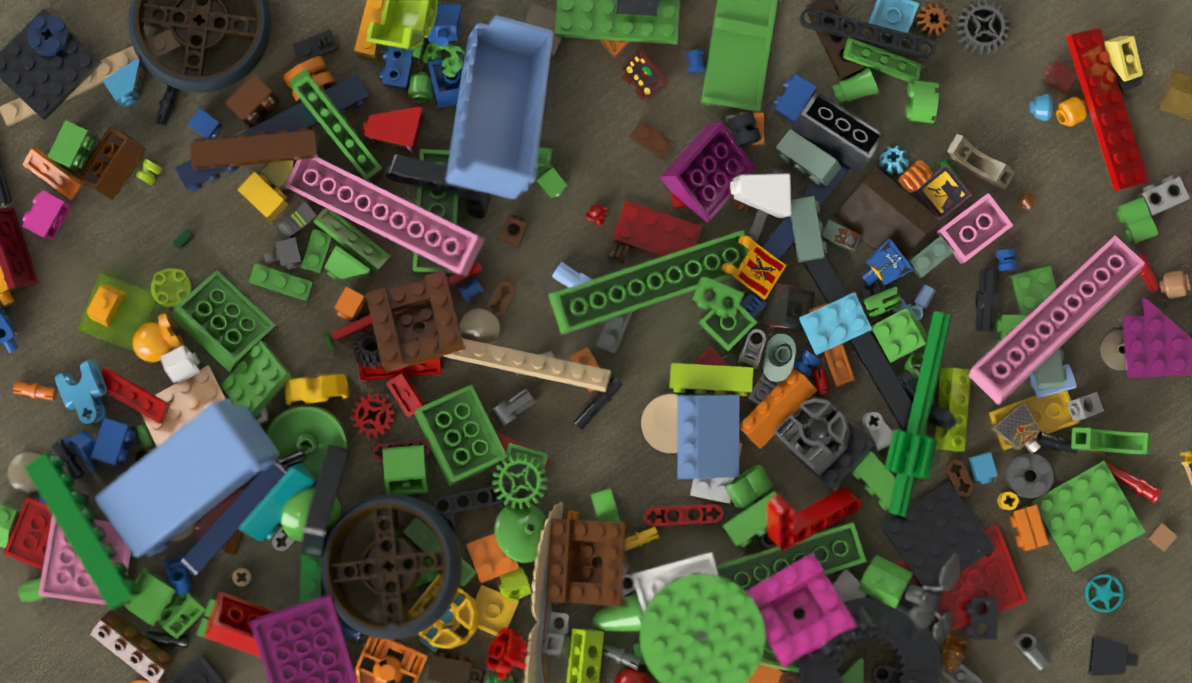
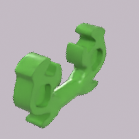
M430 42L426 46L422 60L428 64L429 61L441 59L442 50L450 52L451 56L445 58L442 62V66L446 68L442 72L448 77H455L456 73L463 66L461 54H466L464 49L454 46L449 42L446 46H439L436 42Z

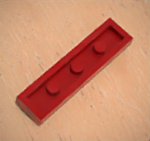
M440 357L389 372L385 371L382 364L380 368L374 366V369H371L370 366L365 368L364 364L361 366L358 362L360 381L395 378L402 372H405L407 377L442 375Z
M103 368L101 374L108 394L155 422L163 423L170 407L169 403L111 369Z

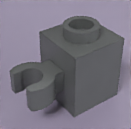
M295 237L275 242L277 251L264 254L267 263L280 260L281 266L283 268L287 267V270L298 268L299 264L303 262L298 239Z

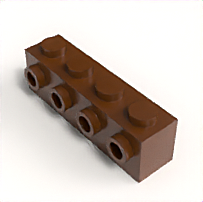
M109 610L99 620L90 634L151 683H158L175 661L112 610Z

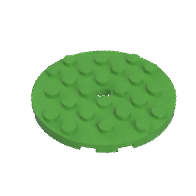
M691 574L668 583L650 601L641 622L640 644L647 666L661 683H746L756 671L761 661L765 647V627L762 615L755 601L738 584L714 574ZM699 631L707 632L708 640L705 642L699 641L697 633Z

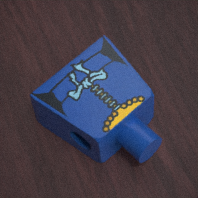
M887 238L865 261L870 270L861 277L868 286L877 279L883 285H886L914 269L891 239Z
M2 305L0 306V344L3 343L6 351L10 353L19 348L14 339V336L18 335V331L6 308ZM1 328L6 331V335L1 333Z

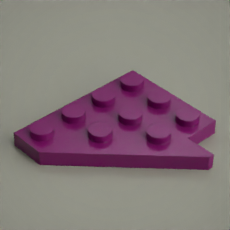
M1147 298L1141 299L1143 316L1122 317L1126 378L1192 375V338Z

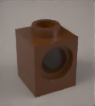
M513 215L512 218L507 216L499 240L519 248L527 227L524 218ZM517 225L520 228V232L517 235H510L508 232L510 226Z

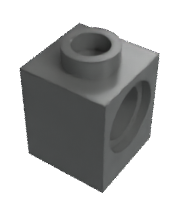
M546 633L542 653L569 660L571 638L565 635Z

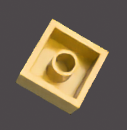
M254 172L237 190L266 218L273 222L289 205L285 201L287 197L277 187L273 190L270 187L273 183L262 173L258 176Z

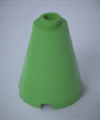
M637 591L624 597L625 601L628 602L627 607L606 606L596 611V616H593L595 628H599L600 631H640L643 612Z

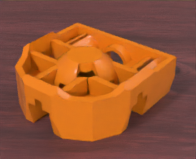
M369 636L356 666L357 683H387V681L392 679L396 681L395 683H400L404 673L414 677L413 683H417L429 656L428 654L394 639H380L373 654L379 638ZM389 648L404 654L402 661L397 656L387 655ZM418 655L417 660H416V662H415V664H414V667H413V669H412V671H411V667H412V665H413V663H414V660H415L416 656ZM364 656L376 661L372 670L360 666ZM387 660V665L381 667L379 662Z

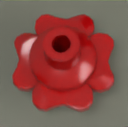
M600 204L590 206L588 213L585 214L586 220H593L598 226L604 224L603 218L609 214L608 207H603Z

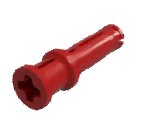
M1108 460L1105 461L1114 479L1134 489L1135 494H1141L1150 499L1151 503L1154 504L1162 492V487L1159 486L1157 488L1148 483L1147 479H1140Z

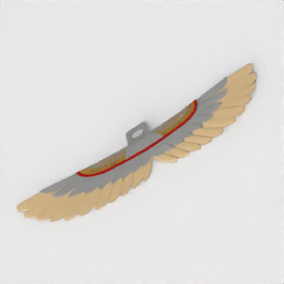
M563 502L555 504L553 510H550L548 519L545 520L544 530H541L540 543H538V557H536L535 561L536 570L534 569V594L532 593L533 605H531L537 623L528 638L530 641L527 649L529 652L526 658L525 683H547L548 655L542 653L546 633L567 634L569 629V615L552 612L553 601H547L552 518L562 519ZM558 617L564 620V627L562 629H557L554 625Z

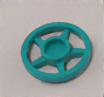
M1100 574L1091 578L1087 583L1085 599L1093 610L1108 613L1117 609L1122 603L1124 596L1123 587L1115 577ZM1099 578H1109L1106 585L1099 586L1094 583ZM1112 580L1118 585L1120 594L1114 593L1110 588ZM1092 584L1096 588V596L1090 600L1088 592ZM1112 597H1119L1118 602L1110 608L1109 600ZM1100 600L1104 602L1106 609H1098L1092 603Z

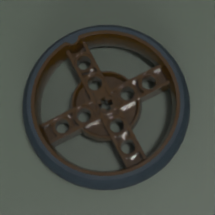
M131 0L128 29L137 57L144 67L157 79L180 90L200 93L212 92L239 82L257 66L266 51L270 39L272 18L268 0H252L256 18L230 15L226 5L221 0H208L205 6H199L197 4L199 0H178L174 7L148 4L149 0ZM157 13H164L165 16L162 20L157 21L154 19ZM178 15L185 17L182 23L174 21ZM199 18H202L205 22L201 23V26H198L196 21H199ZM217 21H225L226 24L223 28L218 29L215 27ZM244 23L246 28L243 31H237L235 29L236 25ZM144 26L170 29L175 40L186 48L182 73L170 69L155 56L147 42ZM226 37L252 40L246 53L234 65L221 72L203 76L206 52L218 47ZM195 38L203 39L199 46H194L192 41ZM194 57L200 59L199 64L196 66L189 64L190 60Z
M397 494L380 495L366 499L345 512L331 529L326 539L321 559V577L326 595L330 594L338 616L349 626L365 635L389 640L416 635L435 624L452 604L460 585L462 573L460 547L452 528L444 517L430 505L419 499ZM397 510L414 514L429 525L438 538L442 550L418 553L408 540L400 537ZM374 514L376 541L365 550L362 560L340 563L342 550L350 533L361 521ZM389 520L390 528L386 531L384 523ZM388 541H391L393 545L390 551L386 550V543ZM430 556L434 558L432 567H429L427 564ZM410 559H413L414 567L410 570L407 564ZM371 564L375 567L373 574H370L368 571V567ZM394 564V569L388 568L389 565ZM353 566L355 568V574L354 576L350 577L349 569ZM443 570L439 591L431 604L422 613L409 620L406 593L416 585L421 573ZM364 580L373 592L382 596L385 623L373 621L354 608L344 592L342 583ZM392 582H395L397 585V589L394 593H392L390 590V585ZM395 602L399 606L397 613L392 611V606Z

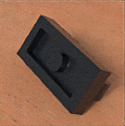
M331 30L293 44L300 63L339 50Z

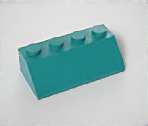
M301 462L291 467L238 529L261 542L266 538L270 540L277 533L275 528L281 523V513L287 501L301 490L316 487L315 483L318 477Z

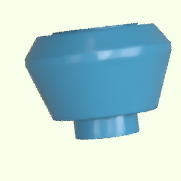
M1049 94L1035 97L1034 101L1030 102V113H1033V117L1044 122L1051 119L1053 111L1052 97Z

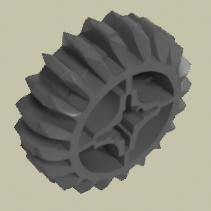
M977 0L975 6L972 3L968 4V9L963 8L961 11L963 15L957 17L961 22L956 23V27L961 28V30H958L956 35H963L959 42H967L964 46L965 49L972 46L971 53L979 49L978 53L982 55L985 49L987 54H991L992 49L995 52L999 50L998 45L1002 47L1005 45L1003 39L1008 40L1009 35L1006 33L1010 32L1011 28L1005 25H1008L1011 21L1010 19L1004 20L1008 14L1007 12L1000 13L1002 6L995 9V2L988 6V0H984L981 6L980 1ZM984 12L990 14V16L984 19L979 16L976 17L974 14ZM994 19H996L999 26L998 35L992 27ZM968 20L972 22L971 24L975 29L972 36L968 31ZM987 21H989V23L986 25V30L981 31L979 34H977L982 24H985ZM981 36H985L988 39L991 38L993 41L983 43L977 41V39Z

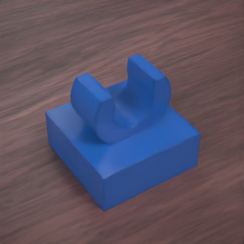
M753 291L740 303L753 318L767 306Z

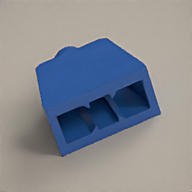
M461 4L438 5L436 20L428 36V41L436 42L439 46H446L448 41L458 40L462 26Z

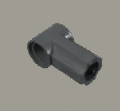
M526 388L511 399L500 403L493 411L501 423L506 426L536 402Z
M1024 631L1015 635V646L1022 651L1038 671L1050 664L1052 661L1051 657L1038 644L1034 636ZM1024 637L1029 638V644L1026 647L1021 646V640Z

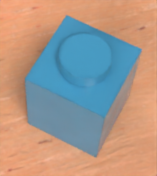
M991 452L968 458L975 481H981V484L992 482V477L998 476Z

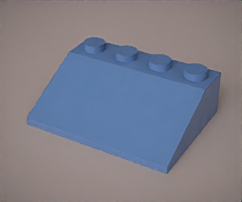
M678 395L677 479L739 477V395Z

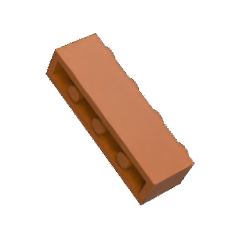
M794 368L788 378L781 381L740 423L739 429L761 449L775 435L774 431L790 415L793 416L799 410V405L809 400L817 389L803 374Z

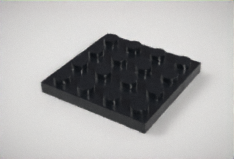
M43 9L37 16L51 14H49L45 9ZM32 20L0 52V79L45 121L102 63L71 33L69 43L64 50L61 49L54 56L38 54L29 45L27 38L28 29L33 23ZM48 31L44 36L48 40L49 37H53V34Z
M949 481L910 505L907 517L895 515L880 525L922 588L924 585L929 587L940 586L941 571L953 557V553L958 555L961 566L960 572H962L996 549Z

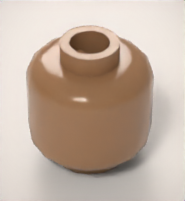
M1182 270L1167 272L1163 275V281H1159L1161 293H1166L1169 299L1184 297L1191 290L1189 276L1184 274Z

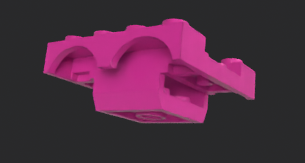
M813 553L746 591L755 601L762 615L765 637L783 668L787 667L788 664L801 655L822 647L834 636L856 627L855 622L841 602ZM798 609H802L806 613L805 617L801 620L794 618V612Z

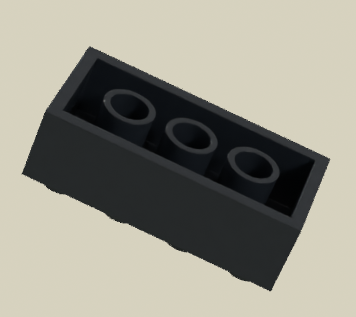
M817 91L791 129L859 174L885 136Z

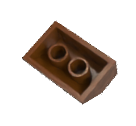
M109 127L77 178L113 200L119 194L126 179L131 176L132 170L142 159L146 149L112 127Z

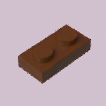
M640 120L629 138L662 160L674 144L672 140Z

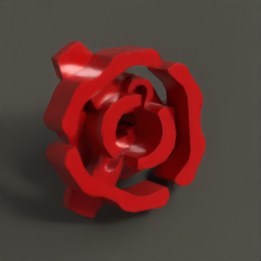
M508 628L500 630L495 639L492 640L487 651L489 655L499 659V661L488 656L486 659L487 667L497 671V677L502 680L506 678L507 673L511 671L514 665L525 670L527 666L528 642H522L521 634Z

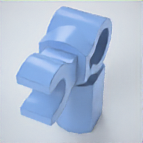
M925 284L914 301L916 305H912L919 320L923 317V308L926 309L936 292V290ZM901 298L903 306H901L900 308H895L892 311L897 313L909 307L911 304H905V301Z

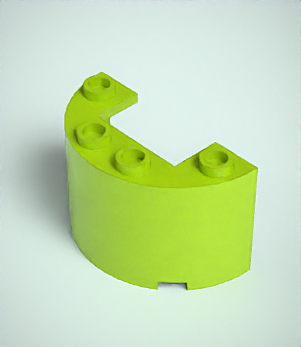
M386 0L384 11L382 12V22L379 24L370 21L366 42L407 49H415L421 46L423 38H428L433 29L438 10V0Z

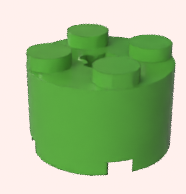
M916 80L913 83H908L907 95L910 97V104L906 103L905 115L906 118H909V121L935 122L932 116L937 114L939 93H936L935 88H939V83Z

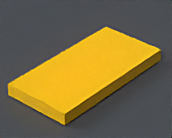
M1068 390L1040 398L1034 395L988 412L992 425H995L1018 404L1024 402L1040 431L1047 434L1080 423L1079 420L1074 422L1069 413L1067 402L1072 400ZM996 434L1002 451L1012 448L1011 445Z

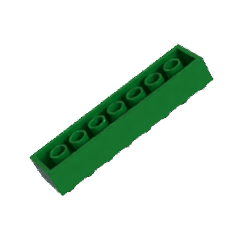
M45 453L25 465L24 468L110 610L118 609L139 596L137 592L139 588L133 579L130 580L127 576L128 569L123 562L119 563L116 558L118 553L112 544L109 545L105 539L107 535L103 528L96 525L94 521L96 516L91 509L87 510L84 505L86 501L80 491L77 492L73 486L75 484L73 478L69 473L66 474L62 468L64 463L60 457Z

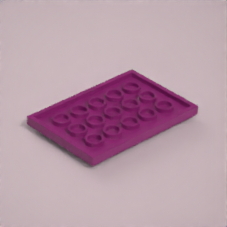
M330 594L250 621L269 683H357Z

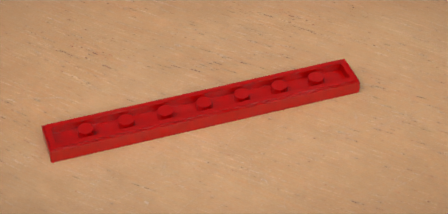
M480 262L471 267L467 276L456 273L448 277L449 288L483 272ZM400 309V310L393 311V312H394V314H396V313H398V312H400V311H402V310H404V309ZM371 314L333 332L334 339L339 341L373 325Z

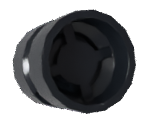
M753 112L742 113L728 120L731 131L736 133L733 137L737 148L749 146L762 140L759 129L755 127L756 120Z

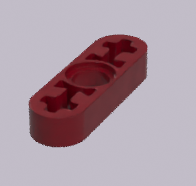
M424 439L380 443L373 447L372 456L376 461L383 462V458L380 459V456L376 455V451H379V447L383 449L389 448V445H393L392 448L401 444L407 447L410 446L409 443H413V446H418L423 442V445L428 447L425 450V457L430 454L431 448L427 440Z

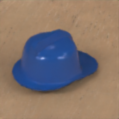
M82 431L72 438L64 437V441L69 448L85 462L94 474H97L92 465L95 458L91 457L97 440L86 431Z

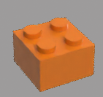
M495 533L466 544L481 583L520 568L518 561L511 559L501 550Z

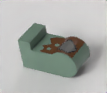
M830 220L826 221L823 233H821L822 240L852 251L856 250L861 238L860 234Z

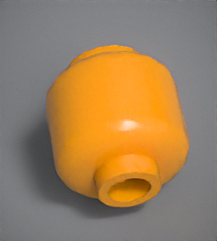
M1071 97L1058 105L1056 116L1061 124L1071 127L1085 120L1088 107L1083 100Z

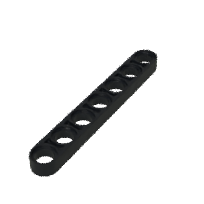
M814 8L805 9L799 17L800 24L805 28L846 39L851 37L869 45L927 59L936 51V45L931 39ZM806 13H811L814 16L815 20L813 23L805 21L804 15ZM824 19H832L834 27H825ZM845 23L851 24L853 26V33H846L843 25ZM863 29H871L873 32L872 38H865L863 36ZM885 33L892 36V42L889 44L882 40V35ZM902 39H909L912 43L911 48H904L902 46ZM926 43L931 47L929 54L922 52V44Z

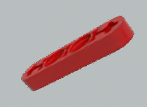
M715 504L654 507L646 510L644 520L650 526L716 523L723 518L724 512L719 505ZM714 507L716 511H720V515H717L716 519H713L712 516H705L707 520L702 521L703 511L701 508H706L705 512H711ZM691 509H697L700 513L699 518L695 521L690 520L688 517V512ZM661 510H665V523H661L662 518L655 519V523H651V519H647V515H650L651 511H655L656 515L662 514ZM670 510L678 511L679 519L677 521L671 522L668 519L667 515Z

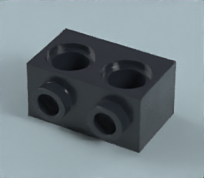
M969 597V602H966V614H969V622H966V635H969V638L972 640H997V598ZM983 602L986 605V610L979 614L976 606L978 603ZM980 623H984L986 626V631L983 634H978L976 631V627Z

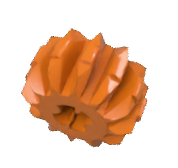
M919 160L908 167L898 177L897 182L907 193H913L930 179L933 172L927 164Z

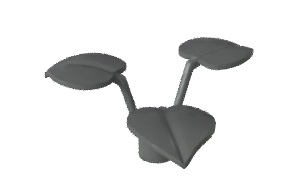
M953 553V557L941 571L939 587L924 585L921 588L911 584L905 594L906 600L919 604L910 614L919 628L926 629L933 621L934 615L938 617L939 621L934 626L933 631L934 639L938 645H942L943 641L950 634L954 625V616L950 612H946L942 616L935 611L937 597L928 593V590L942 591L945 588V590L950 591L955 586L961 570L960 560L956 553Z

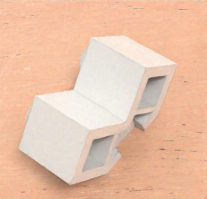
M181 346L161 357L164 369L174 383L178 382L180 384L200 373L198 367L200 360L195 352L191 353L185 346Z

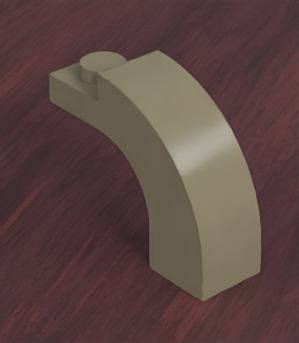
M956 135L947 150L951 155L950 158L959 166L1005 190L1015 174L1007 164L985 155L961 135Z

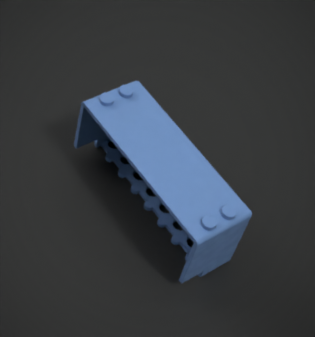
M497 15L493 17L489 25L476 24L466 41V54H464L446 177L448 183L516 199L522 191H527L529 183L534 182L550 55L553 46V32L551 30Z
M229 399L211 403L97 495L95 501L133 555L141 557L147 554L151 557L156 553L159 554L168 547L167 544L262 469L265 470L273 464L272 461L279 456V452L245 405L235 407Z

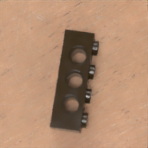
M817 0L808 4L805 8H814L838 15L836 11L838 6L835 0ZM807 13L811 23H813L815 20L814 16L811 13ZM834 22L830 24L824 23L827 28H833ZM845 23L843 29L846 32L847 24ZM816 31L840 81L864 69L863 65L850 60H843L840 57V52L845 50L846 38L841 37V41L835 42L831 39V34Z

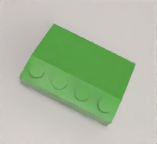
M218 270L175 306L171 315L189 335L229 372L242 362L251 349L260 340L262 341L276 326Z
M472 384L416 409L414 415L449 487L463 482L501 462L502 459L507 458Z

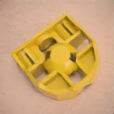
M345 374L318 376V378L293 379L287 380L285 383L286 403L290 406L292 402L296 401L318 403L325 402L330 397L342 396L344 399H347L351 395L350 383Z
M443 573L438 574L408 611L409 620L422 613L431 604L439 591ZM460 586L454 600L460 593L465 595L466 599L459 607L452 602L451 609L448 610L454 615L453 621L444 623L439 619L435 624L418 633L432 646L446 649L466 644L477 630L479 613L475 600ZM460 624L470 630L464 639L455 632ZM446 625H452V629H445ZM434 626L439 632L431 640L426 634Z

